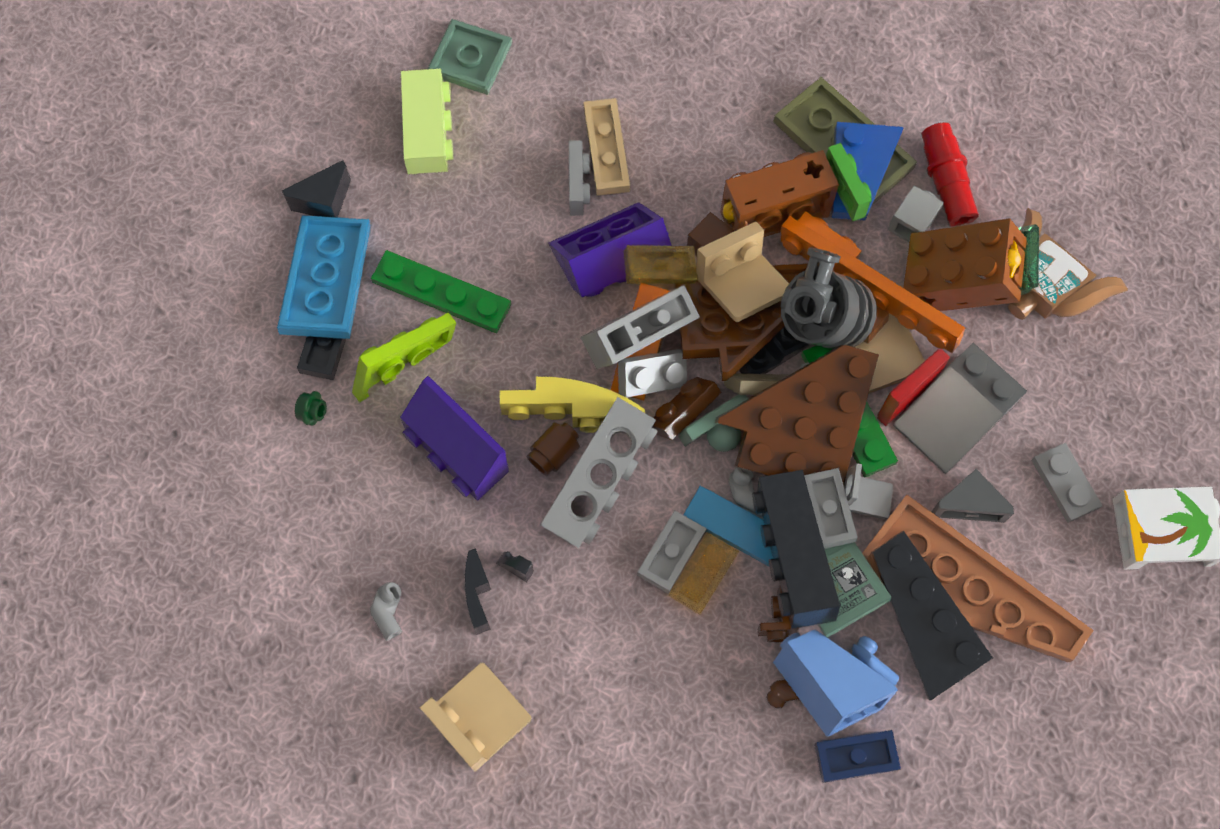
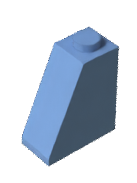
M815 629L803 635L797 632L787 637L780 644L782 650L773 661L827 737L880 711L898 691L889 680Z

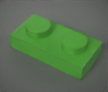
M838 143L828 147L826 157L839 184L837 192L852 222L864 218L872 200L870 188L865 182H861L856 172L855 160L850 153H846L843 145Z

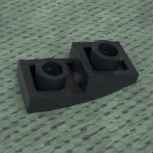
M784 327L739 371L742 374H767L802 352L810 344L795 339Z

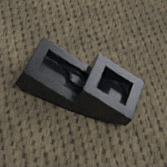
M476 548L468 551L466 560L465 594L469 615L476 635L491 630L478 598L479 594L491 590Z

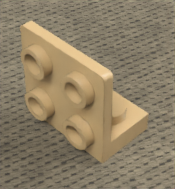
M753 222L697 250L696 279L735 322H739L781 301L785 289L789 285L784 277L762 255L764 229L757 222Z
M480 663L437 702L431 697L420 707L474 772L532 720L531 715L485 663Z

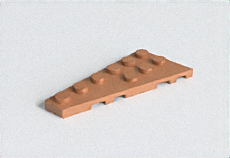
M907 494L862 553L882 582L871 552L901 531H904L973 629L1068 663L1075 659L1094 631Z

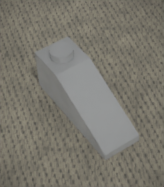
M685 285L596 328L581 336V339L596 369L621 361L698 319L700 316Z

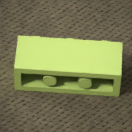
M441 69L401 71L403 151L407 173L448 172L447 160L454 159L452 139L446 140V131H452L451 111L445 110V102H451L449 82H443Z

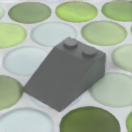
M972 343L898 418L893 426L944 474H947L1017 405L1027 390L975 343Z

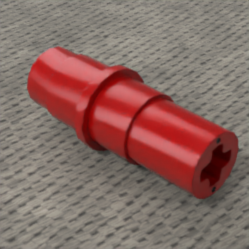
M946 122L933 124L921 133L924 152L929 165L927 167L928 176L933 178L937 194L940 195L941 201L944 202L943 208L949 226L969 224L979 217V213L966 170L967 158L961 154L951 125Z

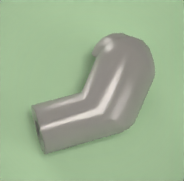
M736 467L729 478L733 500L738 505L755 513L752 500L754 488L751 480L753 472Z
M387 582L379 587L370 608V613L386 641L402 633V629L393 616L402 591L400 586L394 582Z

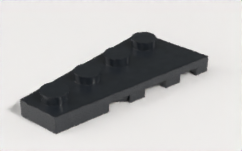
M901 531L871 552L882 582L892 597L891 603L897 616V621L904 634L912 660L929 701L993 659L988 649L904 531Z

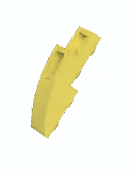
M536 376V390H500V409L502 415H508V418L513 420H525L529 418V415L544 414L546 419L558 420L565 418V414H572L573 428L580 427V431L586 433L597 432L617 397L645 413L644 408L614 391L573 379Z

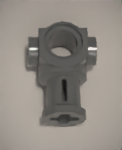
M808 248L807 254L810 258L804 277H798L795 288L788 287L785 290L781 301V308L785 309L784 312L790 314L793 320L798 323L825 322L831 324L836 314L837 303L833 302V286L829 284L834 265L839 263L841 256L822 249ZM805 296H809L815 301L816 310L813 315L806 313L803 309L802 302Z

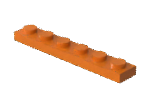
M789 216L782 224L780 241L789 253L800 255L808 261L810 258L807 254L808 248L822 249L841 256L839 263H835L833 272L862 281L871 290L876 306L896 317L904 327L911 330L915 329L927 337L933 346L939 349H946L950 353H953L958 347L966 329L964 326L793 217Z

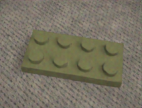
M822 77L817 79L774 116L773 121L805 152L815 153L823 150L825 155L828 147L834 145L837 122L875 125ZM898 144L873 204L915 169L917 161Z

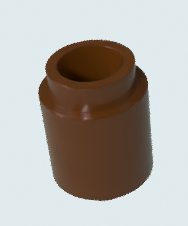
M554 422L531 445V452L526 457L539 472L548 476L552 471L557 472L580 448L577 441L579 435L569 424L564 422L560 425Z

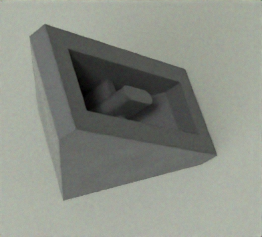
M975 469L932 509V513L939 518L1005 523L1014 514V507Z

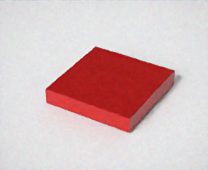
M937 349L889 393L877 414V419L885 426L894 420L938 378L950 356L942 349Z

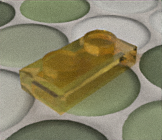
M627 245L623 250L627 284H694L698 279L694 246Z
M707 532L669 592V596L701 615L739 551Z

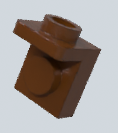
M780 586L777 590V596H771L772 618H779V622L760 623L757 629L758 636H767V642L771 643L783 642L790 635L797 633L799 629H791L788 616L782 617L778 604V594L782 593Z

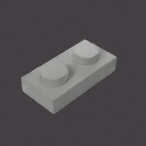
M582 140L569 141L570 216L583 215V204H590V183H583V174H590L589 154L582 153Z
M680 349L625 358L618 362L619 394L626 398L680 388L687 382V359H683L682 350Z
M1066 443L1041 453L1031 460L1067 523L1103 506Z
M839 468L804 475L824 549L857 542L858 537Z
M674 511L639 568L637 576L669 594L706 533L707 528Z

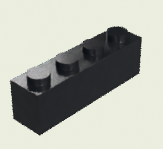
M803 470L759 477L757 492H752V500L755 513H762L764 525L760 526L763 545L765 548H771L773 559H769V568L773 582L779 581L782 593L778 594V604L782 617L788 616L791 629L837 621L840 603Z

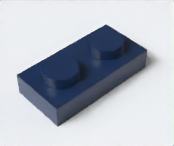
M893 730L816 742L814 744L822 783L901 770Z

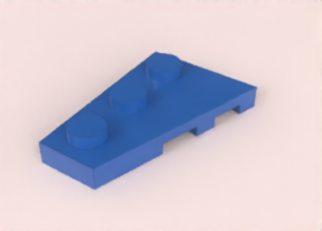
M847 122L836 123L834 145L841 143L846 153H850L853 156L857 167L856 172L861 182H865L869 186L872 195L866 216L858 220L865 221L904 127ZM837 192L832 205L831 218L851 220Z

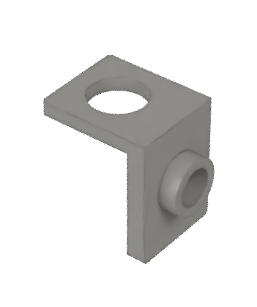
M856 463L847 472L844 482L850 511L879 519H888L893 484L860 477L862 464Z

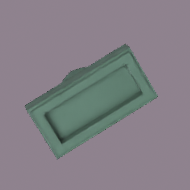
M738 394L687 426L678 436L683 445L686 447L706 434L709 445L715 450L728 452L735 449L741 440V430L715 423L716 417L747 400L748 397Z

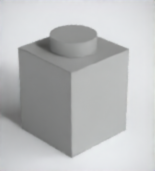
M914 185L894 214L888 231L910 242L911 233L929 230L944 202L937 199L932 192L922 190Z

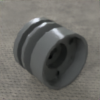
M806 270L795 276L786 289L788 287L795 288L798 277H804ZM833 271L829 284L833 286V302L837 303V310L831 324L825 322L798 323L793 320L790 314L784 312L785 309L781 308V317L786 330L795 339L829 349H835L840 345L855 347L863 343L872 332L877 317L876 301L871 290L862 281ZM805 296L802 302L803 309L806 313L813 315L816 310L815 301L811 297Z

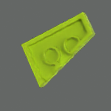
M449 313L438 318L431 317L425 320L420 327L408 333L406 331L400 332L390 342L380 347L373 346L366 349L359 357L352 393L359 403L369 397L368 389L381 380L387 385L396 379V376L403 370L407 362L415 366L450 342L456 327V321Z

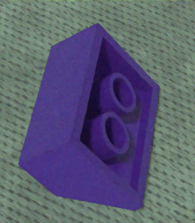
M640 202L548 243L571 287L582 298L585 296H596L604 291V287L615 282L629 281L635 276V273L646 268H657L663 265L666 259L675 255L663 218Z
M429 376L423 379L400 417L405 428L402 434L415 448L422 445L430 453L426 457L439 472L446 469L454 477L451 483L464 497L471 494L478 501L509 472L505 450Z

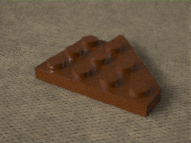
M808 263L772 266L790 284L795 276L806 270ZM696 269L674 270V289L685 285L700 316L698 319L679 328L683 359L718 357L722 381H728L785 327L781 317V301L739 322H735L696 279Z
M840 345L716 417L715 423L744 431L735 466L766 475L803 470L804 475L839 468L844 486L879 354L848 345Z

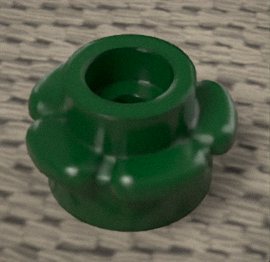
M313 391L311 394L304 392L300 394L296 401L295 417L297 420L303 421L305 425L313 426L317 421H321L324 418L327 405L318 391Z

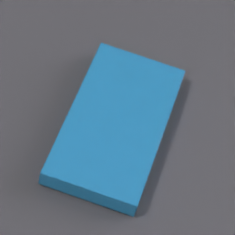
M301 216L277 325L279 335L350 339L369 240V219Z

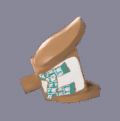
M1027 208L1024 223L1020 230L1027 238L1026 250H1023L1025 252L1022 288H1019L1021 290L1020 302L1008 305L1009 311L1015 317L1023 320L1033 309L1045 319L1051 314L1058 317H1071L1085 312L1111 296L1128 291L1123 280L1118 277H1104L1093 281L1096 274L1046 233L1039 239L1042 228V216L1039 212Z

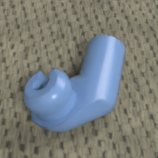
M867 636L860 637L858 643L852 646V655L896 685L899 676L873 655L878 650L877 643Z

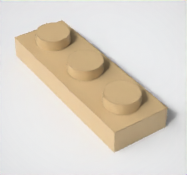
M617 99L584 102V114L596 196L630 192Z

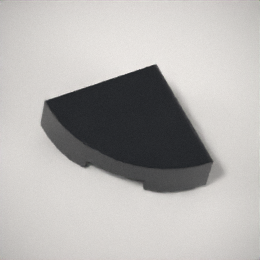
M509 551L503 552L496 563L525 582H528L534 573L531 561L520 555L514 557Z

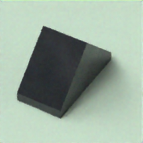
M342 160L282 190V193L291 211L311 216L338 218L351 178L347 166Z

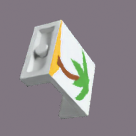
M1212 487L1126 489L1113 498L1124 570L1140 569L1147 563L1203 561L1204 567H1212L1220 562V527L1218 522L1220 506L1217 499L1214 498Z

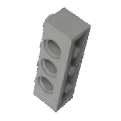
M617 397L542 521L541 526L577 548L580 547L582 542L590 545L600 528V525L595 523L597 517L602 510L609 513L620 495L614 491L621 478L628 481L639 462L635 461L633 457L641 446L647 450L655 437L657 430L652 428L656 420ZM621 432L629 436L631 447L627 452L616 453L611 449L610 438L615 433ZM597 464H605L612 471V479L606 485H597L590 477L592 468ZM579 495L588 496L593 502V510L586 517L575 515L571 508L572 501Z

